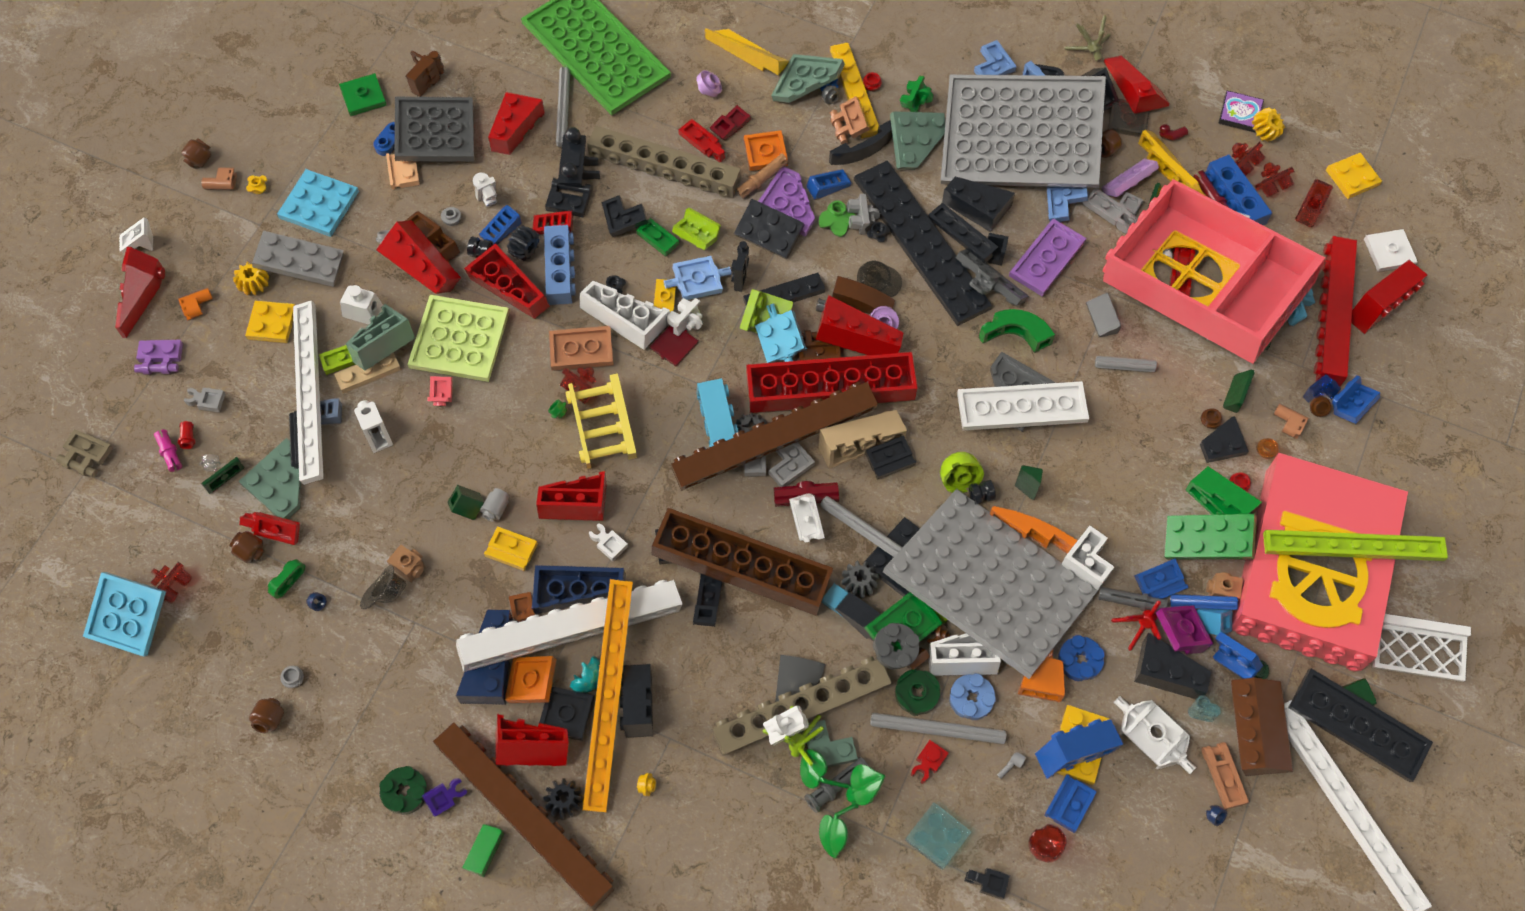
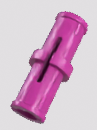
M165 429L161 430L163 438L159 431L155 432L154 437L160 448V456L164 457L168 470L175 472L174 463L178 471L182 468V464L176 454L177 448L170 440L168 431Z

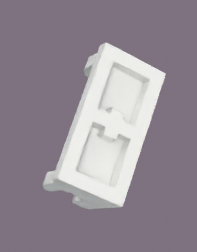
M808 493L789 499L799 540L810 542V539L825 538L814 496Z

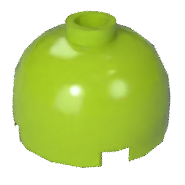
M956 452L949 455L942 462L940 476L947 491L953 493L958 489L960 492L965 493L968 492L965 488H969L970 484L981 483L984 471L981 463L974 455L968 452Z

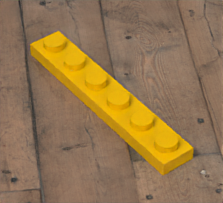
M849 43L830 46L832 58L843 59L845 63L839 77L846 97L850 100L857 96L870 130L861 134V138L877 135L879 125Z

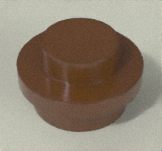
M1318 396L1312 400L1310 411L1317 417L1326 416L1331 411V403L1326 397Z
M1214 408L1205 410L1200 418L1201 423L1209 429H1215L1222 423L1221 413Z

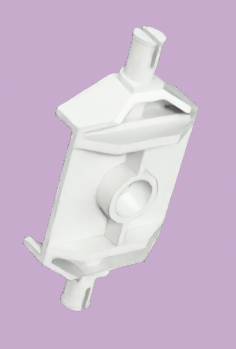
M1119 696L1113 702L1125 714L1119 734L1122 735L1124 733L1158 765L1156 767L1157 770L1178 764L1190 774L1196 768L1186 758L1190 735L1152 700L1129 705ZM1152 727H1157L1161 730V738H1156L1151 734Z

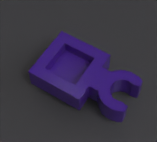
M453 779L448 788L441 783L422 795L434 817L455 805L452 798L455 796L463 797L467 793L465 788L460 791L455 790L456 785L462 782L461 779Z

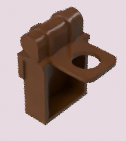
M415 51L410 52L416 65L407 73L406 79L411 92L419 97L431 85L434 86L440 80V75L444 73V65L437 51H431L427 56H422Z

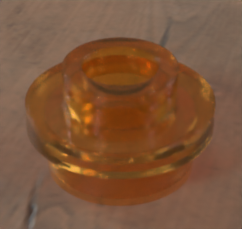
M1271 438L1260 440L1256 447L1258 454L1266 459L1274 458L1279 450L1277 442Z

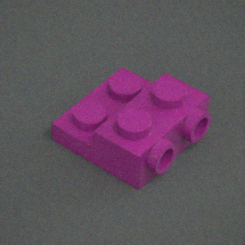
M1194 605L1160 608L1156 612L1175 652L1185 651L1186 654L1203 653L1213 644Z

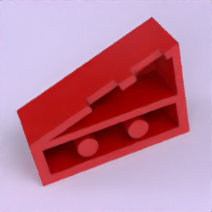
M506 92L488 136L491 151L510 155L524 139L529 129L532 130L538 118H542L545 114L543 100Z
M605 471L599 472V475L587 478L586 476H581L579 480L566 482L564 480L539 486L536 502L539 519L603 521L607 490Z

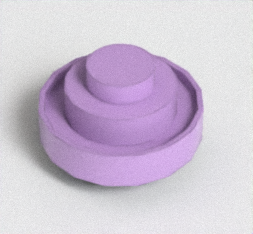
M703 70L697 76L698 89L702 94L716 97L722 91L720 80L714 73Z
M880 306L870 314V316L896 329L898 328L899 318L896 311L891 307Z

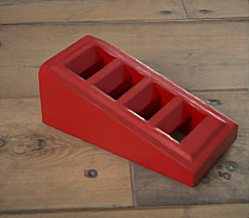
M572 211L534 215L532 229L538 234H544V226H546L547 222H550V226L568 225L569 233H572ZM539 222H543L542 227H538Z

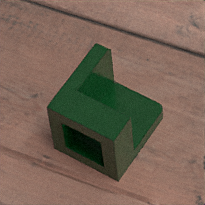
M457 485L447 503L452 513L475 520L484 501L480 493Z

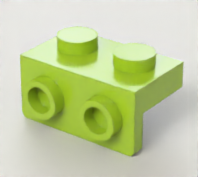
M689 207L685 211L684 218L673 226L672 232L680 238L691 242L696 247L706 250L717 241L721 225Z

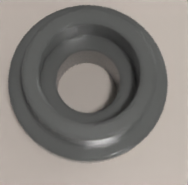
M827 86L822 92V98L826 104L835 103L840 95V90L836 86Z

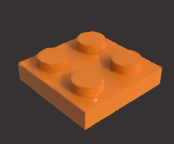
M781 130L744 135L750 171L761 170L781 153L787 158Z
M553 656L513 658L505 701L508 703L549 702L557 659Z

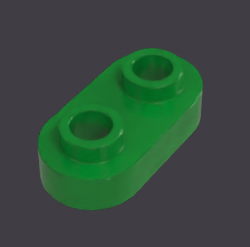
M298 559L288 561L283 567L282 572L269 582L268 594L275 599L281 598L302 576L305 571V564Z

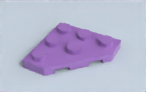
M783 167L778 171L758 202L803 222L805 225L800 234L806 237L815 223L813 211H811L806 191L801 183L800 174Z

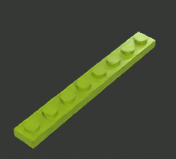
M1265 530L1263 533L1265 554L1445 561L1448 558L1445 537Z

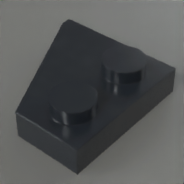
M1235 416L1228 419L1200 443L1206 463L1244 456L1249 452Z

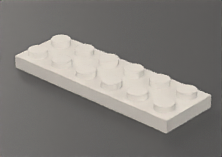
M1083 382L958 389L957 392L962 431L1088 423L1089 420Z

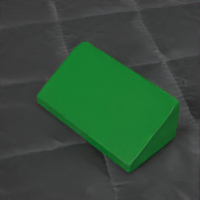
M483 824L462 869L484 878L505 834L503 830Z

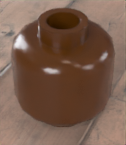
M1107 129L1102 132V158L1112 156L1121 148L1122 141L1116 131Z
M198 138L196 140L190 139L181 151L182 156L185 158L183 162L192 168L195 165L203 167L211 157V151L209 150L211 147Z
M249 531L238 532L229 545L231 547V554L245 563H250L253 560L258 561L265 551L262 549L263 540Z
M274 698L259 700L249 715L251 727L260 733L276 730L284 716V710L280 706L281 703Z

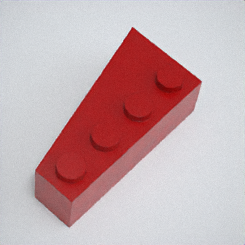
M412 220L397 221L376 249V251L435 294L451 292L461 279L459 274Z
M1411 260L1406 261L1363 295L1352 310L1351 323L1363 334L1367 333L1381 319L1388 316L1393 309H1397L1404 300L1407 301L1414 294V291L1417 293L1425 285L1423 280L1428 274Z

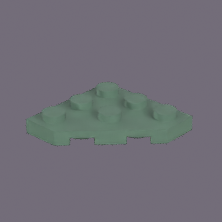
M793 54L771 95L773 101L790 103L838 79L845 65L844 60Z
M893 111L890 114L897 170H915L945 134L946 122L944 113Z
M287 438L239 480V483L275 516L289 519L300 509L299 495L301 489L299 468L294 469V467H291L290 440Z

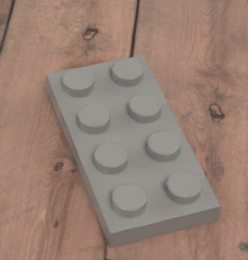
M263 231L252 267L334 287L344 250Z

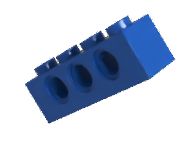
M1226 155L1210 162L1205 174L1220 197L1226 198L1228 207L1250 216L1249 219L1261 225L1267 224L1272 215L1271 210L1232 157Z

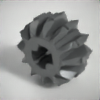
M858 560L855 561V567L848 564L847 570L842 572L844 578L841 580V584L846 586L845 592L853 591V595L860 594L862 599L865 597V593L872 595L873 589H876L878 586L876 580L879 577L878 574L874 573V566L867 568V561L862 566ZM858 577L863 578L861 582L857 581Z

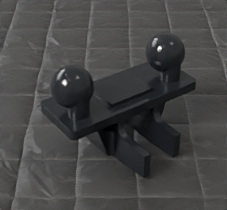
M575 127L567 129L563 135L558 176L559 185H582V180L600 179V171L584 169V166H599L598 157H587L585 155L586 136L581 135L580 131Z

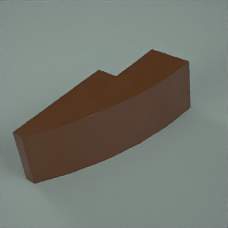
M419 211L405 220H412L447 262L460 253L456 242L444 234L440 226Z
M837 276L832 295L833 298L852 305V307L867 314H871L874 309L880 306H887L893 309L895 300L888 295L863 283Z

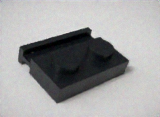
M904 436L865 450V455L877 480L916 465V460H914Z

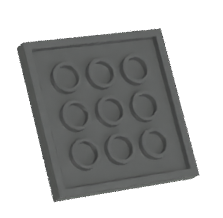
M395 97V161H474L473 97Z

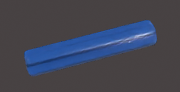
M1172 594L1170 604L1171 607L1194 605L1195 608L1237 610L1238 597Z

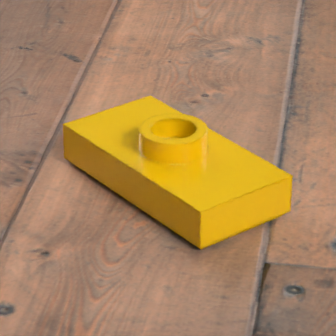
M656 279L654 307L660 309L664 307L669 309L670 312L674 311L676 286L665 289L664 279Z

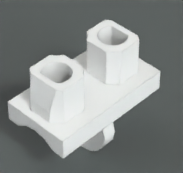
M477 173L473 177L475 196L478 201L483 200L487 208L497 203L495 198L497 197L496 182L493 177L489 178L485 173Z
M683 298L678 304V311L682 313L679 315L671 311L667 315V323L674 327L673 334L679 336L686 328L688 330L692 328L698 330L702 327L701 318L703 316L698 309L700 300L695 298L691 302Z
M795 706L780 715L774 716L763 723L769 734L770 744L776 745L785 740L784 737L786 735L791 737L808 728L809 723L806 715L802 713L801 707Z

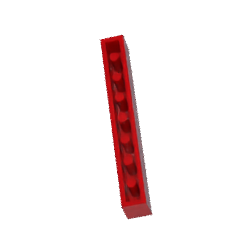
M1333 236L1330 242L1324 246L1323 255H1326V259L1323 262L1322 271H1325L1321 280L1323 293L1319 300L1322 310H1320L1318 315V322L1321 323L1316 338L1319 339V344L1315 350V356L1318 357V360L1314 366L1317 383L1341 387L1348 376L1357 240Z

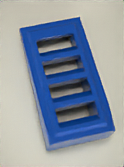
M841 169L810 176L807 182V189L813 199H819L849 187L852 183L844 170Z
M506 205L479 233V236L483 240H491L493 245H497L522 224L520 215L510 206ZM490 232L495 235L494 238L489 235Z

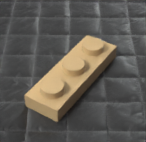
M393 352L390 356L385 357L366 371L354 365L334 373L344 394L398 372L401 368Z

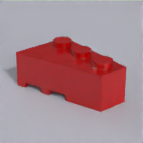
M497 714L495 735L496 765L566 766L569 744L567 729L539 723L538 726L525 724L523 719L518 718L517 722L504 719V715Z

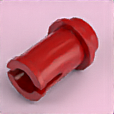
M183 421L179 425L180 438L178 439V444L182 449H191L195 444V439L193 438L194 424L190 421Z

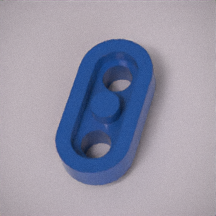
M395 122L389 123L374 141L375 151L381 156H386L388 153L391 154L395 150Z

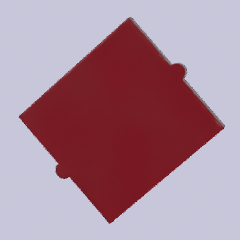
M670 325L650 346V349L660 355L662 360L665 359L677 367L699 341L688 334L687 330H684L679 336L673 334L674 327Z

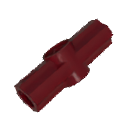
M802 481L797 483L796 486L773 488L775 507L791 506L789 499L808 493L814 496L816 504L821 503L826 496L839 502L837 482L815 484L812 481Z

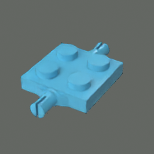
M775 304L767 305L766 308L770 318L755 325L767 363L793 361L792 357L806 350L795 313L790 310L783 314H777Z

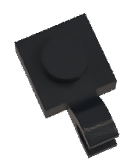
M989 868L985 869L984 874L969 869L966 872L964 881L974 885H981L980 893L1003 900L1010 875Z

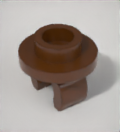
M939 626L938 629L936 628L931 632V634H936L935 638L927 639V642L930 644L950 637V631L945 626Z

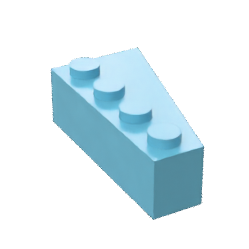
M722 378L697 383L696 395L700 402L701 415L705 416L704 425L706 435L710 438L709 446L712 447L714 442L720 439L727 441L738 432L737 425L733 424L731 419L734 416L732 404H728L726 398L729 396V389L727 384L723 385Z

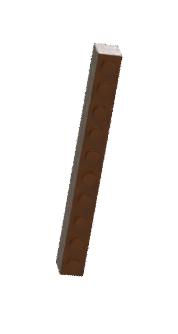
M857 382L849 386L847 391L842 392V390H838L830 394V398L825 400L819 398L812 401L811 406L806 408L799 406L793 409L792 413L787 416L780 414L772 418L770 423H758L752 427L753 430L746 433L744 430L739 431L733 435V438L727 441L720 439L714 442V446L710 448L701 447L696 449L691 456H679L673 460L674 463H671V469L680 490L683 491L819 434L820 429L842 424L875 410L878 404L868 382L863 384Z
M453 722L433 741L435 746L579 897L595 911L614 891L611 885L614 882L605 871L600 873L595 868L597 863L588 854L584 857L579 852L581 849L580 845L573 838L568 840L563 835L565 830L556 821L552 824L546 818L549 816L547 811L541 805L536 807L531 802L533 797L525 789L520 791L515 786L518 783L509 772L505 775L500 770L502 765H496L494 757L489 759L484 754L487 750L479 741L474 743L469 738L471 733L463 725L458 727Z

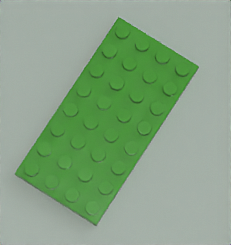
M550 0L521 18L522 24L564 67H568L574 78L611 116L671 77V72L599 0Z

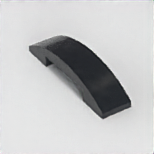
M891 120L878 126L877 135L851 148L847 143H844L830 150L829 163L831 165L851 164L877 153L893 137Z
M700 573L693 625L715 627L722 581Z

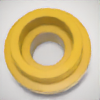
M652 773L641 774L637 782L638 793L649 797L651 792L655 791L656 779L653 778Z

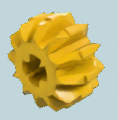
M1265 108L1256 113L1252 121L1256 136H1260L1262 141L1266 140L1267 142L1280 137L1285 128L1282 123L1284 120L1280 117L1281 113L1277 114L1276 109Z
M248 261L245 266L239 265L240 270H234L235 276L233 281L240 292H244L247 296L251 292L256 296L257 291L264 292L263 287L268 286V272L253 268L252 264Z

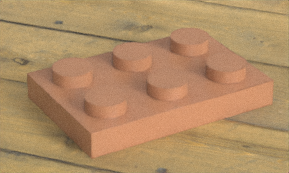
M610 326L549 331L552 371L613 365Z

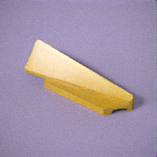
M705 29V39L761 71L768 69L779 75L789 63L788 60L766 51L730 29L716 31Z
M1144 130L1138 144L1148 152L1147 159L1158 162L1159 168L1157 170L1169 181L1174 179L1205 195L1198 181L1187 172L1154 132Z

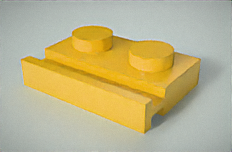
M497 526L484 555L487 558L525 571L538 543L536 540Z

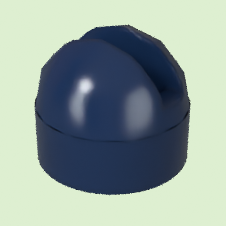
M318 592L309 594L308 599H306L308 607L314 611H321L327 602L326 597ZM315 599L319 600L317 604L314 603Z
M1211 805V810L1206 811V817L1213 825L1219 826L1225 821L1227 811L1220 806Z

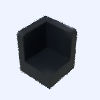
M989 233L988 239L998 246L999 251L986 263L1002 266L1009 236Z

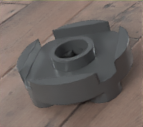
M888 624L876 634L873 641V649L877 655V660L886 668L893 670L907 667L917 658L919 637L903 624ZM896 641H898L900 643L901 650L898 649L896 652H894L891 642L895 643Z

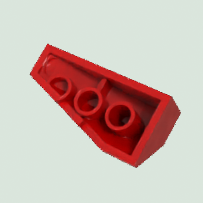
M1122 55L1104 59L1106 67L1134 114L1169 107L1170 103L1162 90Z
M132 247L126 248L122 263L125 281L120 283L119 290H121L122 302L118 303L115 325L122 338H127L160 288L162 279L165 278V268L157 258Z

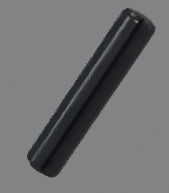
M297 411L289 414L291 467L298 469Z

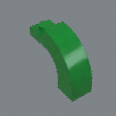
M1008 309L994 313L992 322L985 323L981 327L979 334L982 344L1004 334L1018 335L1029 344L1034 353L1052 345L1055 337L1054 332L1044 320L1033 313L1018 309Z

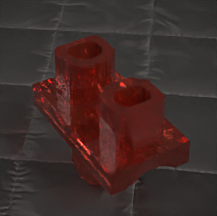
M1260 141L1247 149V143H1236L1232 147V157L1235 159L1239 158L1235 163L1245 176L1254 169L1248 160L1256 166L1266 158L1260 151L1263 147Z
M1271 162L1265 164L1261 176L1267 178L1255 185L1256 190L1262 189L1266 197H1269L1279 192L1275 184L1277 181L1282 190L1294 185L1290 175L1295 172L1293 167L1278 173L1277 171L1280 170L1279 165L1275 166Z
M579 367L577 372L580 374V377L567 368L563 370L562 373L565 374V377L561 381L560 386L569 391L568 384L571 383L573 388L577 384L580 386L578 391L593 388L587 384L588 381L592 384L596 381V378L593 377V368L587 367L584 370ZM591 397L580 399V401L585 404Z
M177 562L167 576L165 574L170 568L166 565L160 571L155 568L151 571L155 577L150 583L157 586L162 581L157 589L166 591L164 601L170 604L179 595L178 592L170 588L172 584L176 581L185 587L192 579V576L184 570V565L180 562Z

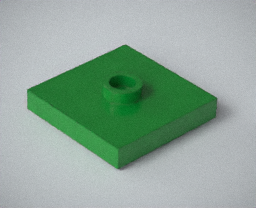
M375 73L339 84L350 116L387 106Z

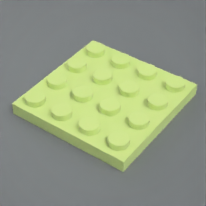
M430 295L407 364L410 369L489 382L509 316V308Z

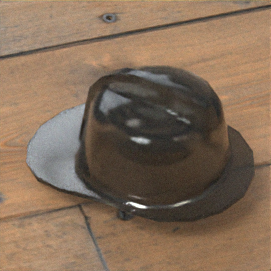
M868 261L858 270L857 282L875 288L891 298L901 290L902 278L899 272L880 261Z
M393 565L386 567L380 577L366 590L360 601L361 609H368L377 601L391 603L401 595L407 583L394 573Z

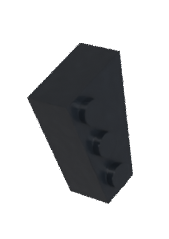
M1148 632L1142 642L1134 682L1201 701L1208 693L1211 671L1183 653L1175 652L1173 647L1162 640H1158L1157 637Z

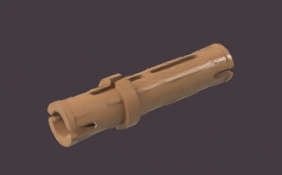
M781 153L755 175H750L745 183L736 188V191L740 192L738 194L744 199L753 190L759 189L762 183L789 164V161L785 160L787 159L785 155Z

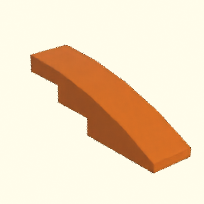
M993 506L991 508V516H996L1019 532L1024 539L1029 536L1044 548H1047L1052 543L1068 554L1078 541L1062 530L1035 517Z

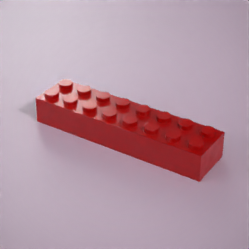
M912 352L746 365L750 413L793 410L799 406L806 408L811 406L812 401L819 398L823 400L830 398V394L838 390H842V392L847 391L849 386L857 382H861V384L868 382L877 403L915 400L917 393Z

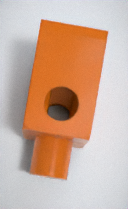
M1054 649L1030 679L1023 675L1018 694L1061 702L1065 694L1063 661L1053 659Z

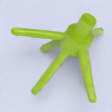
M820 715L814 718L802 734L797 733L791 737L786 735L784 737L785 740H783V742L789 744L791 755L798 757L801 754L809 766H812L813 762L804 751V747L808 741L823 731L824 728L821 726L809 734L820 720ZM763 729V733L769 735L767 730Z

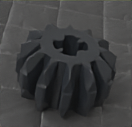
M522 225L520 228L517 227L516 231L512 233L511 238L508 239V253L519 260L525 261L530 259L531 255L535 254L536 248H538L537 244L540 242L539 234L528 226Z
M565 778L561 780V785H558L556 780L553 781L555 788L547 787L546 791L550 795L543 796L544 802H547L545 809L547 811L552 810V817H556L560 812L562 820L565 819V813L573 817L574 813L572 810L580 811L581 807L577 803H581L584 800L583 796L579 795L582 792L581 788H575L576 783L573 780L568 785ZM562 795L567 799L564 803L559 798Z

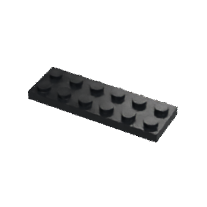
M1312 668L1307 670L1288 706L1295 713L1408 782H1414L1433 743Z

